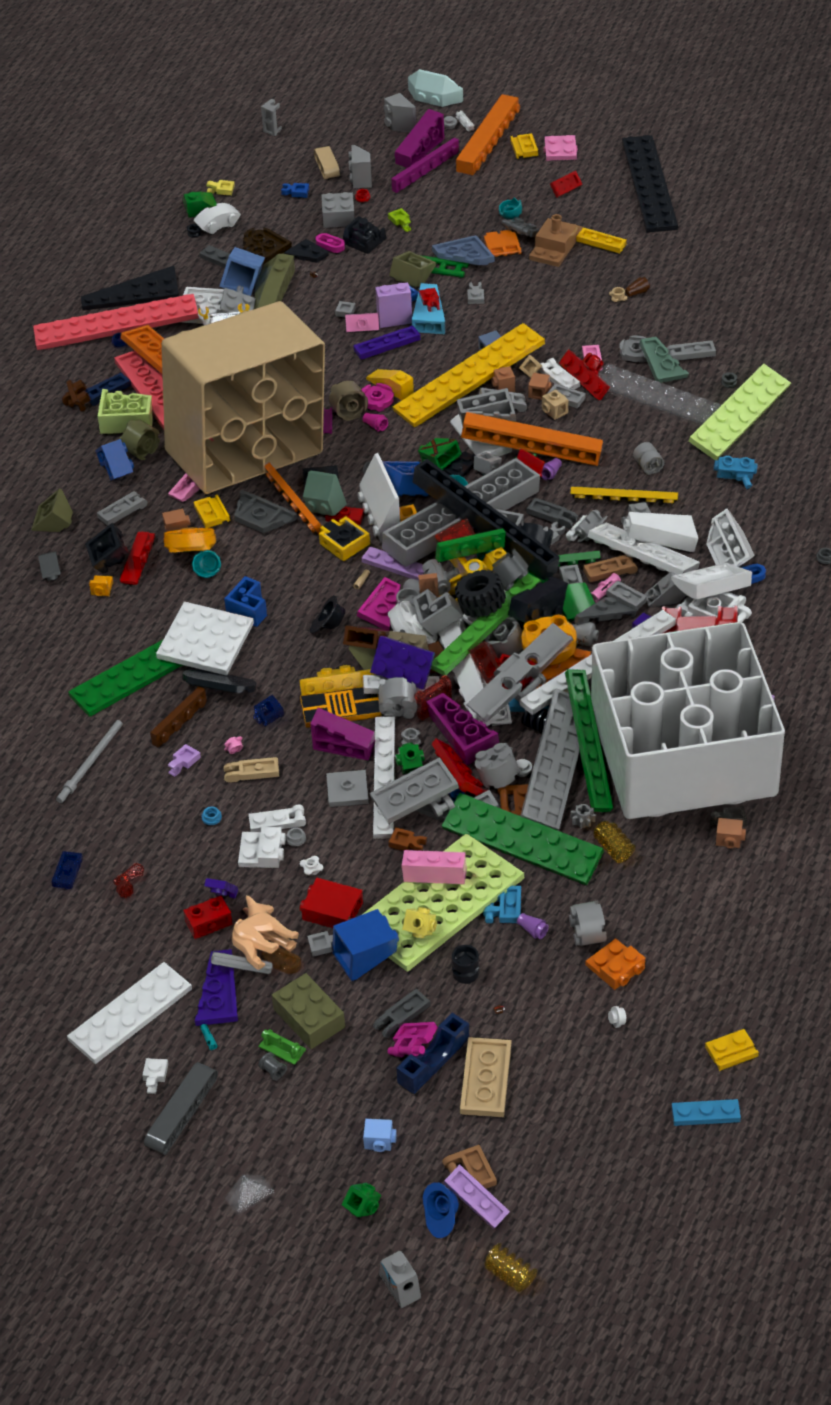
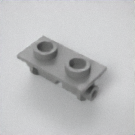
M592 510L585 517V520L575 528V534L580 536L577 542L590 540L591 538L588 537L589 530L604 524L603 522L608 516L602 518L598 510Z

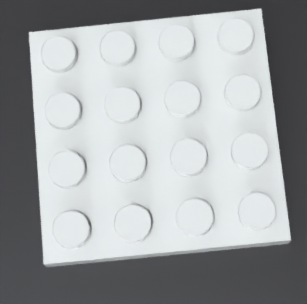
M184 602L156 653L157 659L227 676L254 624V620L250 617Z

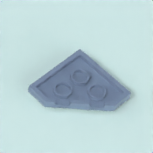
M476 235L432 245V252L440 259L475 265H488L495 262V256Z

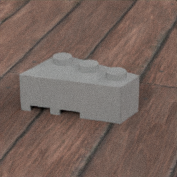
M507 388L457 399L458 413L462 426L466 412L516 422V414Z

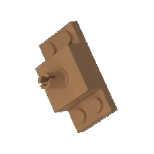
M559 214L552 215L551 219L548 218L536 234L535 248L530 253L529 260L559 267L576 243V236L583 227L562 222V217Z

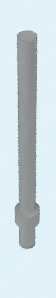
M116 720L71 780H68L63 785V790L56 798L59 803H63L67 796L75 791L77 783L122 727L123 723L120 720Z

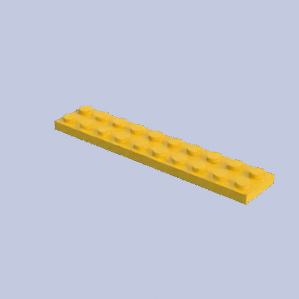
M522 323L394 405L393 411L415 428L456 402L457 399L464 397L494 377L495 369L509 367L544 345L545 339Z

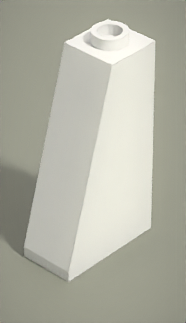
M629 512L627 519L623 523V528L626 530L628 538L688 552L695 551L698 535L691 515Z

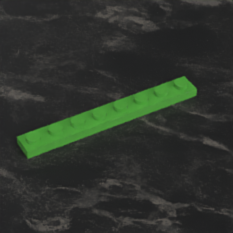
M530 574L519 579L505 592L506 599L502 607L497 609L495 613L477 618L433 660L431 669L446 676L508 617L511 598L526 589L531 590L535 588L536 584L541 583V580Z

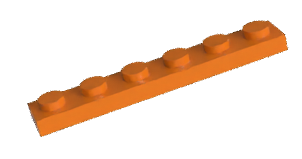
M270 462L264 466L267 471L266 477L271 483L275 482L273 485L279 493L281 491L284 492L282 493L284 499L287 502H292L290 504L295 512H300L298 514L304 523L308 522L307 526L311 532L314 533L316 531L319 535L321 527L319 521Z

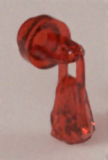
M138 863L133 864L128 870L113 880L114 885H117L116 891L121 897L128 898L133 894V885L129 880L143 876L144 867Z

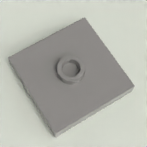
M366 770L326 773L329 807L369 804Z

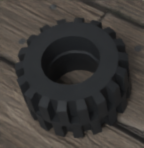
M478 570L469 573L467 576L462 577L457 582V586H455L458 603L462 613H465L466 616L478 618L488 616L491 613H495L505 603L506 595L500 577L491 570Z

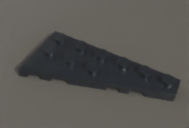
M173 265L81 296L82 310L148 303L179 297L175 267Z

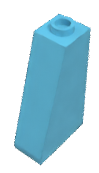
M421 283L419 290L435 288L439 296L437 284ZM418 293L412 317V326L419 333L445 334V318L440 296V310H437L436 307H431V312H429L427 305L423 306Z

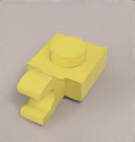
M219 180L218 183L208 181L207 187L212 188H208L207 192L232 196L235 187L234 181Z

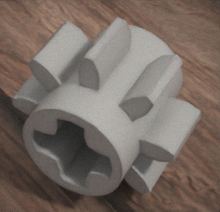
M586 804L576 805V811H571L572 824L577 825L580 829L590 828L591 822H595L596 818L594 808H590Z

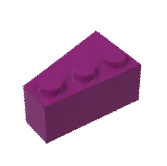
M317 708L310 724L313 750L368 761L375 746L374 731Z

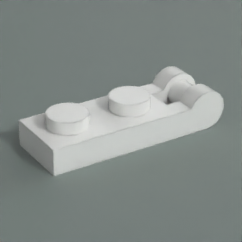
M554 358L548 359L546 363H540L542 367L539 369V372L550 375V380L554 384L556 383L571 389L580 387V381L559 366Z
M295 805L288 809L249 814L251 832H261V827H281L286 829L305 826L304 807L302 805Z

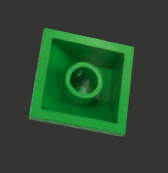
M190 192L182 197L188 218L196 217L207 207L210 209L217 206L213 193Z

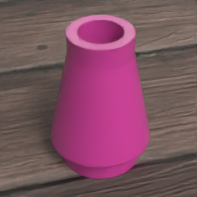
M365 413L363 416V422L376 431H384L388 426V419L384 415Z

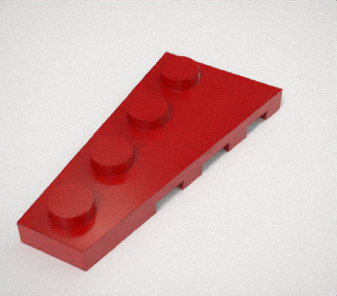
M436 738L432 742V746L436 750L435 754L442 759L447 769L457 781L459 789L463 792L468 791L476 796L486 792V790L482 789L484 784L471 775L473 773L472 770L462 763L463 760L449 744Z

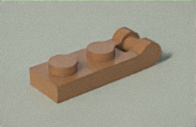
M623 555L584 565L583 571L589 582L609 578L613 573L617 575L636 573L638 567L633 563L632 557Z

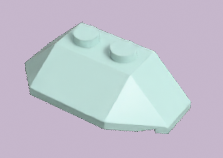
M419 69L408 77V90L416 101L441 107L463 102V88L446 75Z

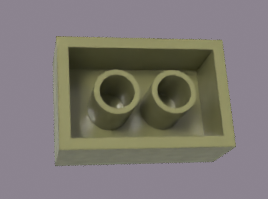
M307 973L272 994L273 1009L310 1049H313L345 1028L344 1012Z

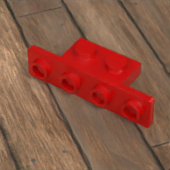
M137 533L122 572L120 583L138 584L145 563L148 560L149 552L152 549L155 539L154 533Z

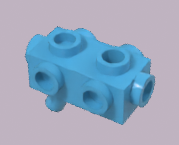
M724 456L714 461V471H717L716 478L742 480L745 488L748 489L752 487L750 480H752L753 474L757 473V463H754V459L748 457L732 458L731 456Z

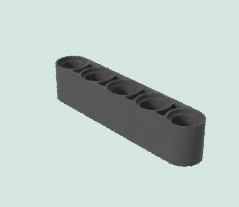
M199 1062L193 1065L148 1131L144 1140L145 1147L164 1155L168 1153L216 1082L217 1070Z

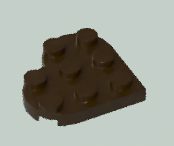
M263 227V230L251 228L244 233L243 250L265 257L263 262L265 264L276 255L290 249L292 242L268 228Z

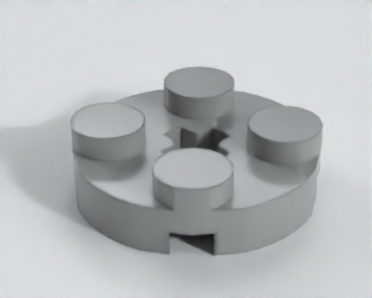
M630 336L629 340H622L620 343L622 359L632 362H647L639 344L640 340L646 337Z

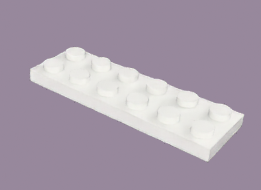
M607 522L589 530L588 537L593 539L594 542L608 545L612 550L622 551L626 556L636 557L642 563L652 564L662 571L666 570L678 575L699 568V561L658 544L628 538L626 530Z
M163 962L67 1035L68 1041L94 1064H97L191 991L192 985Z

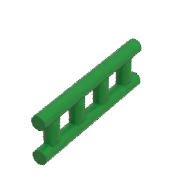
M423 256L436 262V264H440L439 268L434 267L431 272L432 274L464 278L465 271H461L462 267L468 268L469 263ZM447 265H448V266H455V269H454V270L445 269V268H446Z

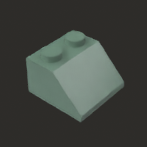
M317 471L308 472L303 494L306 507L310 512L331 516L336 515L347 505L336 474Z

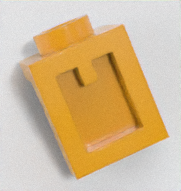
M95 575L94 580L89 582L91 595L109 596L113 584V576Z

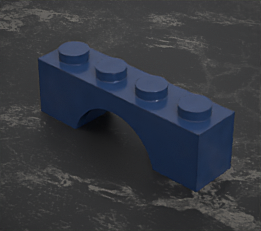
M451 1013L438 1026L437 1033L424 1054L416 1057L410 1054L396 1068L397 1083L412 1094H415L468 1041L469 1023Z

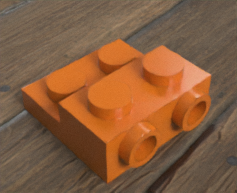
M614 939L587 959L585 965L616 990L620 986H625L635 974L639 975L645 969V957L631 945L627 948L619 940Z

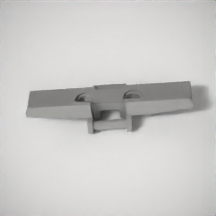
M552 623L520 654L513 653L494 672L495 678L466 705L487 723L511 700L515 698L520 702L519 699L534 691L540 684L543 685L546 682V678L541 672L573 641V638ZM534 658L537 660V664L530 665L527 660ZM531 676L532 678H534V680L523 691H521L522 684L520 682L525 677L529 678ZM502 683L505 684L504 686H506L508 689H504L502 687Z

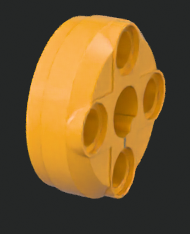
M192 527L164 532V547L169 552L210 550L216 543L215 530L213 528Z
M563 615L542 617L526 622L521 636L523 650L554 623L568 636L570 635L573 641L549 665L559 664L569 659L576 649L577 634L573 625ZM529 658V659L532 660L533 662L537 663V660H536V659H534V658Z

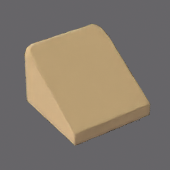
M529 355L519 369L531 378L533 373H537L542 365L532 355Z

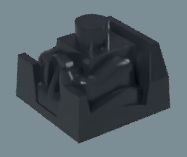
M360 216L356 217L345 227L343 234L345 245L369 254L387 238L384 227L379 230L374 224L368 222V219L361 218Z
M113 523L85 543L93 568L103 573L108 572L107 566L111 567L116 563H122L125 559L124 554H129L124 541L121 539L123 537L122 531Z

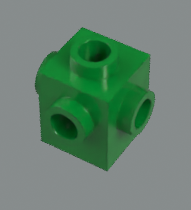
M403 744L399 747L398 754H395L396 764L401 766L402 775L423 766L424 753L423 750H419L418 744Z
M369 1183L351 1185L341 1205L357 1217L368 1216L376 1212L382 1195L376 1192L375 1187Z

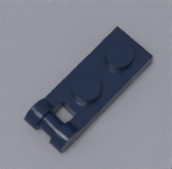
M121 372L84 391L90 396L91 401L89 403L95 406L100 402L102 389H107L108 393H115L130 387L131 381Z

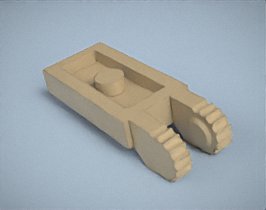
M278 758L242 760L225 764L224 772L226 774L224 780L226 782H238L239 780L279 777Z

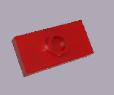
M576 171L550 183L556 197L583 185Z
M343 507L334 516L326 515L325 520L329 522L334 519L339 523V520L346 516L357 525H360L364 509Z

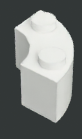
M218 203L216 204L217 206L210 209L208 207L195 217L194 221L202 230L214 234L222 227H233L241 214L230 204Z

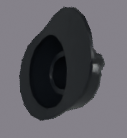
M335 595L325 602L321 612L311 625L310 633L317 632L321 627L334 629L341 623L346 610L337 603Z

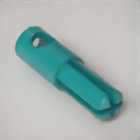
M202 1024L200 1029L209 1049H216L218 1045L207 1024Z

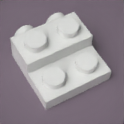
M261 827V832H242L238 860L239 867L279 868L280 860L284 859V849L281 846L285 845L286 834L282 833V828Z

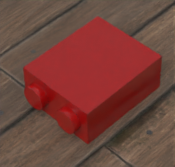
M316 878L313 885H310L308 888L306 899L301 901L299 910L302 912V920L333 928L334 925L355 918L363 904V892L358 888Z

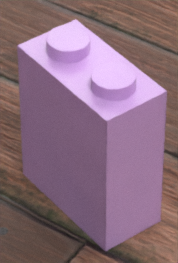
M408 282L375 287L380 328L411 324L412 303Z

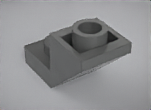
M57 551L38 555L42 577L47 578V581L57 579V575H61Z

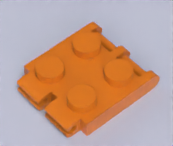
M511 230L500 231V234L497 231L488 232L484 236L485 246L495 257L500 255L507 256V254L513 255L515 253L521 254V247L516 233Z

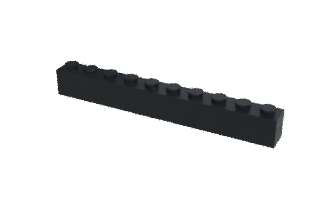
M428 459L414 467L413 483L478 532L484 533L503 528L506 532L503 548L505 552H509L511 555L513 554L512 549H515L529 565L528 569L541 579L546 581L550 576L557 573L560 557Z

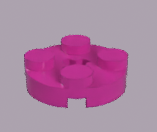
M376 383V386L372 387L369 384L362 388V391L368 398V409L381 412L394 401L392 388L386 384Z

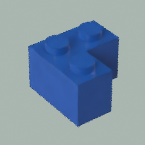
M121 439L102 445L95 450L101 467L105 465L111 481L133 472V462L131 459H128L126 444L122 443Z
M244 576L224 598L226 612L253 618V626L257 627L267 616L266 601L262 599L260 582Z

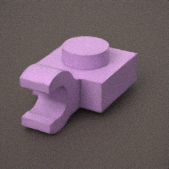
M185 744L173 754V760L168 764V767L172 768L169 774L175 777L181 772L183 766L187 769L201 758L200 752Z

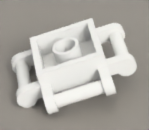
M731 592L697 600L688 596L682 604L676 607H682L683 617L716 616L717 618L718 606H738V622H743L752 614V611L744 606L746 597L738 596Z

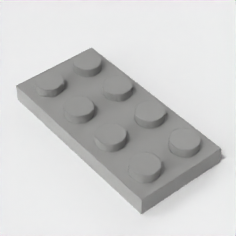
M439 757L371 792L370 796L388 824L458 789L459 786Z

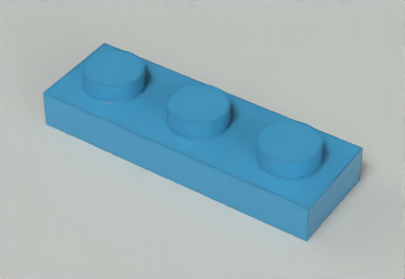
M738 1099L672 1103L674 1126L740 1122L741 1120Z

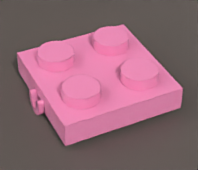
M575 135L545 136L544 153H546V161L577 160L578 148Z

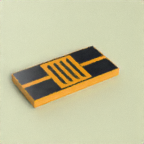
M363 687L300 696L306 728L311 727L310 724L317 708H321L349 721L382 717L379 711L378 694H364Z

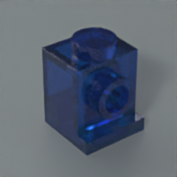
M272 694L254 706L255 714L253 717L258 724L262 723L264 726H267L279 717L284 716V708Z

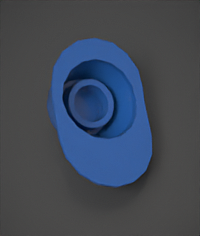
M431 1183L426 1187L423 1194L426 1224L434 1237L444 1238L453 1230L459 1202L456 1194L445 1185Z

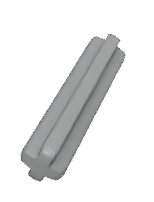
M213 952L211 956V963L215 965L270 974L272 971V962L261 960L265 963V966L257 970L247 961L246 957Z

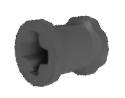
M272 1052L266 1053L258 1064L262 1070H266L271 1074L270 1077L275 1081L281 1078L287 1071V1066L277 1061Z

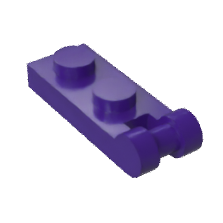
M209 878L205 880L204 886L209 888L210 892L215 893L216 896L229 895V898H236L238 893L237 886L222 880Z

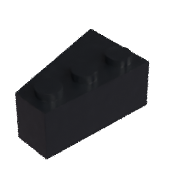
M550 576L548 581L544 583L539 582L535 588L531 590L526 589L513 596L508 616L526 623L542 617L561 615L563 613L568 583Z

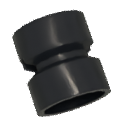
M460 945L452 952V974L459 983H472L479 976V953L471 945Z

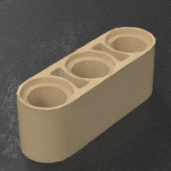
M330 146L314 149L315 160L323 178L339 177V166Z

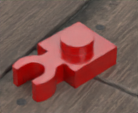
M435 288L419 290L423 306L427 305L429 312H431V307H436L437 310H440L439 296Z

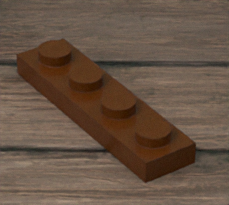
M199 686L150 732L152 745L158 748L162 743H166L169 737L175 731L180 730L181 726L187 720H190L199 708L205 706L207 699L204 688Z

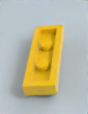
M583 228L576 236L577 242L619 254L627 245L626 239Z

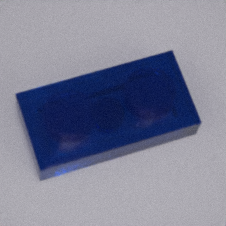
M62 851L51 881L52 887L73 888L83 860L82 853Z

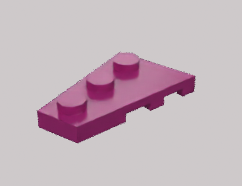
M384 577L357 611V617L384 630H389L391 624L388 612L396 606V595L400 591V584Z

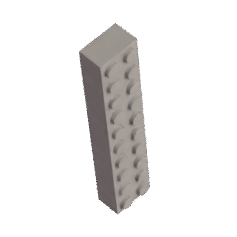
M515 458L465 487L494 509L506 511L539 492L540 475ZM437 501L382 532V549L407 567L435 551L437 543L461 532V527H465L469 531L474 528Z

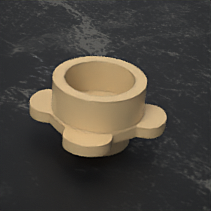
M616 287L609 293L612 296L611 300L613 302L627 300L625 290L621 287Z

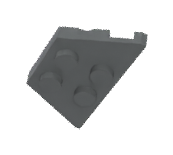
M240 491V499L237 502V509L234 514L236 522L266 533L298 519L297 513L247 491Z

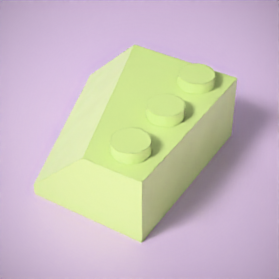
M102 389L98 411L100 434L124 433L130 420H142L152 426L151 395L136 393L123 395L122 391L108 393L107 389Z

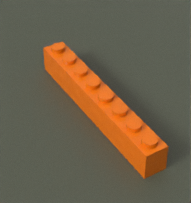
M504 94L499 97L457 157L456 172L474 175L480 169L482 162L486 160V156L491 153L493 146H496L499 137L503 136L504 130L508 129L509 123L514 120L515 114L519 113L520 104L518 97Z
M466 412L461 438L518 450L524 449L533 453L596 466L599 463L603 443L601 439Z

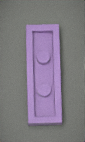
M460 1164L443 1182L493 1230L510 1212Z

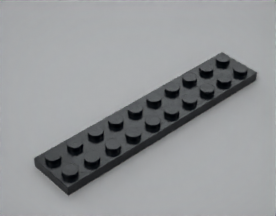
M643 135L622 138L646 233L678 230L677 220L653 136Z

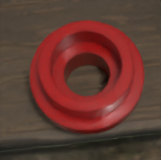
M359 189L355 194V199L358 202H367L371 198L367 189Z

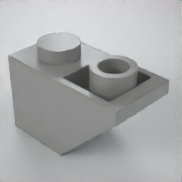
M669 572L645 593L649 607L677 604L687 596L671 580V576L676 574Z

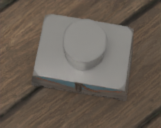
M398 1251L380 1261L379 1276L400 1308L421 1298L418 1276L402 1251Z

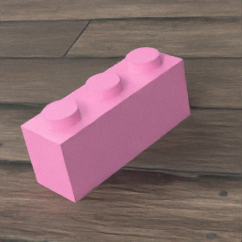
M404 850L402 861L404 882L465 884L467 872L465 852Z

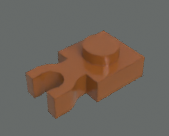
M396 827L389 840L390 848L402 851L409 850V848L414 851H423V845L427 844V837H415L414 832Z

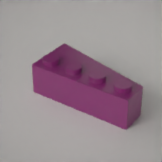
M431 109L426 111L396 149L394 154L395 164L408 168L425 157L445 139L444 114Z
M444 693L426 701L430 718L466 765L476 761L475 755L478 752L486 751L499 743L497 732L488 729L485 723L476 720L470 712H465L459 704Z

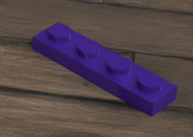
M410 326L353 345L354 352L362 360L421 340L416 328Z

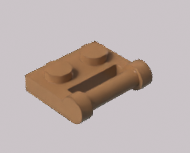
M480 1145L454 1153L442 1160L444 1167L449 1170L450 1174L457 1168L456 1164L462 1163L464 1169L485 1189L497 1185V1179Z

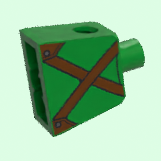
M434 438L425 446L421 445L418 449L422 462L428 459L442 470L462 454L456 439Z

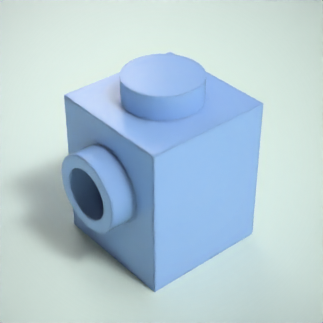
M365 1119L364 1149L377 1152L391 1151L392 1142L396 1143L397 1130L393 1129L392 1120Z

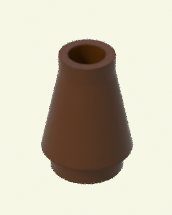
M639 277L625 288V293L630 297L647 292L650 284L645 277Z

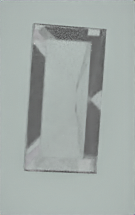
M242 1175L225 1197V1200L238 1216L275 1194V1191L264 1176Z

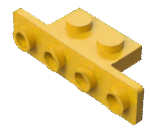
M343 665L339 669L334 670L332 668H323L320 672H317V677L300 679L301 696L363 687V675L376 674L370 673L371 669L355 671V668L350 665Z

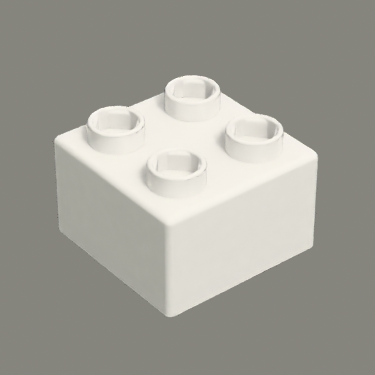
M728 623L593 645L591 700L599 737L625 818L659 817L679 811L723 804H739L749 800L774 797L778 794L785 729L744 623Z

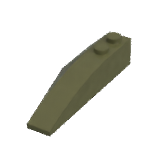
M278 254L264 265L255 284L254 298L256 299L254 309L282 301L295 272L293 255Z

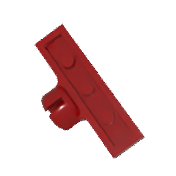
M568 349L559 364L580 381V384L596 399L601 400L610 388L598 375L604 362L592 353L586 354L584 359L581 360L573 351Z

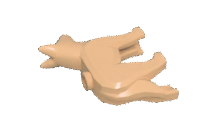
M246 896L248 907L243 908V911L248 915V918L244 920L239 919L235 923L232 932V943L245 954L247 961L254 968L260 970L265 966V963L257 956V949L272 954L280 945L288 952H291L296 948L297 942L289 938L298 939L299 933L287 929L271 916L274 911L273 906L256 903L250 896Z

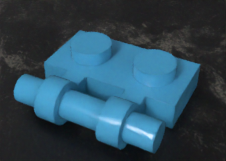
M510 886L506 893L504 891L497 896L498 900L496 902H500V906H494V903H491L485 907L483 915L486 923H493V917L499 916L500 923H517V919L521 914V886Z

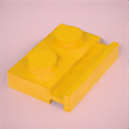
M532 133L517 135L516 138L510 136V142L516 158H519V156H523V158L538 156V148Z
M215 495L214 498L207 497L193 502L194 508L205 528L223 524L222 522L226 520L227 522L230 521V516L218 495Z
M745 1029L705 1043V1048L718 1066L719 1071L756 1058L759 1055Z

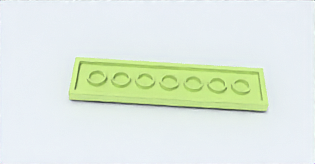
M763 364L690 436L688 441L712 459L717 460L790 386L791 382Z

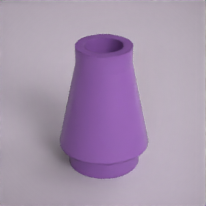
M554 458L552 461L544 464L541 472L544 480H550L555 477L562 466L561 460Z
M524 913L520 914L517 919V924L523 927L535 939L544 938L548 932L549 925L546 924L545 920Z

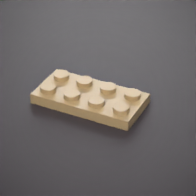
M468 1037L460 1114L504 1117L511 1040Z

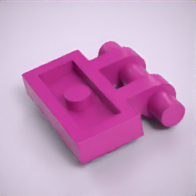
M434 1022L403 1023L393 1037L395 1045L388 1048V1054L395 1057H404L410 1054L416 1057L419 1054H424L425 1047L421 1044H427L432 1040L433 1035L438 1029L437 1025Z

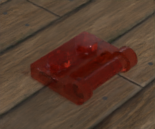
M443 676L439 682L424 691H418L414 694L417 701V715L422 721L430 717L426 701L442 693L452 699L451 681L448 676Z

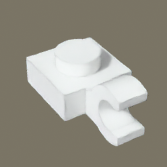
M146 1058L143 1081H146V1087H148L147 1094H156L158 1082H165L168 1068L167 1059Z

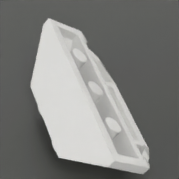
M728 509L712 518V526L706 544L716 565L728 563L739 567L755 556L743 530Z

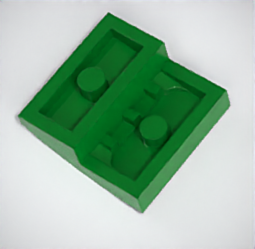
M586 583L568 584L562 613L568 622L574 621L575 615L595 604Z

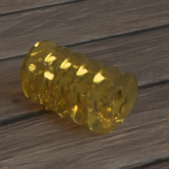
M603 821L595 828L593 832L594 838L598 840L617 863L626 861L634 853L635 845L631 843L625 833H622L620 828H617L616 823Z
M498 1243L487 1255L485 1268L488 1271H492L495 1276H499L502 1281H506L510 1287L514 1286L517 1292H521L533 1282L538 1270L534 1268L529 1272L531 1266L529 1263L522 1267L523 1259L520 1257L514 1261L516 1254L513 1252L507 1256L509 1249L505 1247L500 1251L502 1244Z

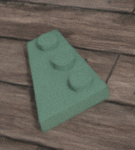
M657 337L640 340L639 344L656 383L688 377L689 373L679 366L677 359H673L670 356L669 350Z

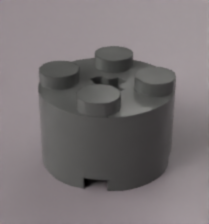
M512 549L513 554L506 553L492 565L494 567L492 571L493 573L496 572L500 577L505 591L514 585V580L517 578L522 579L529 573L527 569L529 565L515 549Z

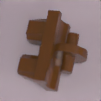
M81 379L75 383L71 380L67 381L69 392H66L62 397L63 404L65 406L69 405V407L78 405L80 411L86 410L84 404L91 401L88 393L84 391L87 389L86 384Z

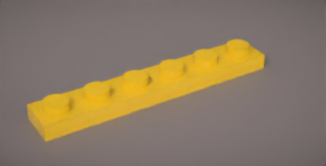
M571 487V494L574 495V498L585 499V495H590L592 499L603 500V496H608L610 500L620 501L621 497H626L628 501L638 502V498L646 499L645 502L656 503V499H661L663 503L672 504L674 500H678V492Z

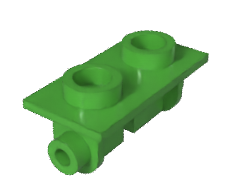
M265 1029L262 1032L261 1037L264 1040L258 1046L293 1065L296 1064L306 1051V1048L300 1046L299 1043H294L274 1033L271 1029Z

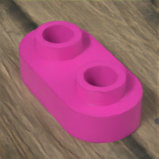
M327 233L316 236V244L325 250L339 253L345 249L343 239Z

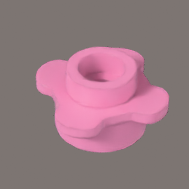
M242 737L229 738L224 744L226 747L224 749L225 752L228 751L230 754L241 751L243 749Z

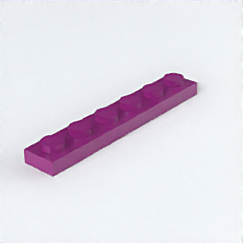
M456 138L449 140L391 178L392 191L395 193L399 192L459 152V140Z

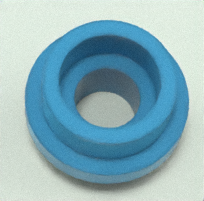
M207 807L202 813V821L207 825L218 824L222 819L221 812L216 807Z

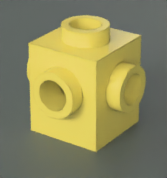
M418 907V910L406 909L402 930L413 932L412 936L417 938L432 935V932L437 927L436 914L430 913V909Z

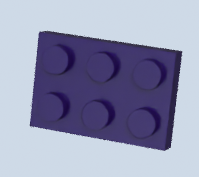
M380 636L370 673L389 679L405 678L407 682L415 683L416 688L424 690L435 652L389 637Z

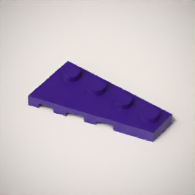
M232 949L211 951L206 979L202 988L203 992L198 1005V1014L195 1018V1026L238 1021L234 968L211 963L213 952L233 955Z

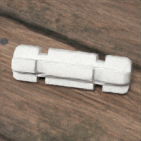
M463 111L456 112V118L468 132L473 131L475 125Z
M585 515L567 532L566 537L568 541H575L578 537L575 534V528L585 520Z

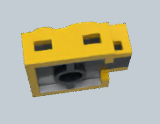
M345 516L339 520V523L332 519L321 526L319 541L323 547L342 561H345L370 545V533Z

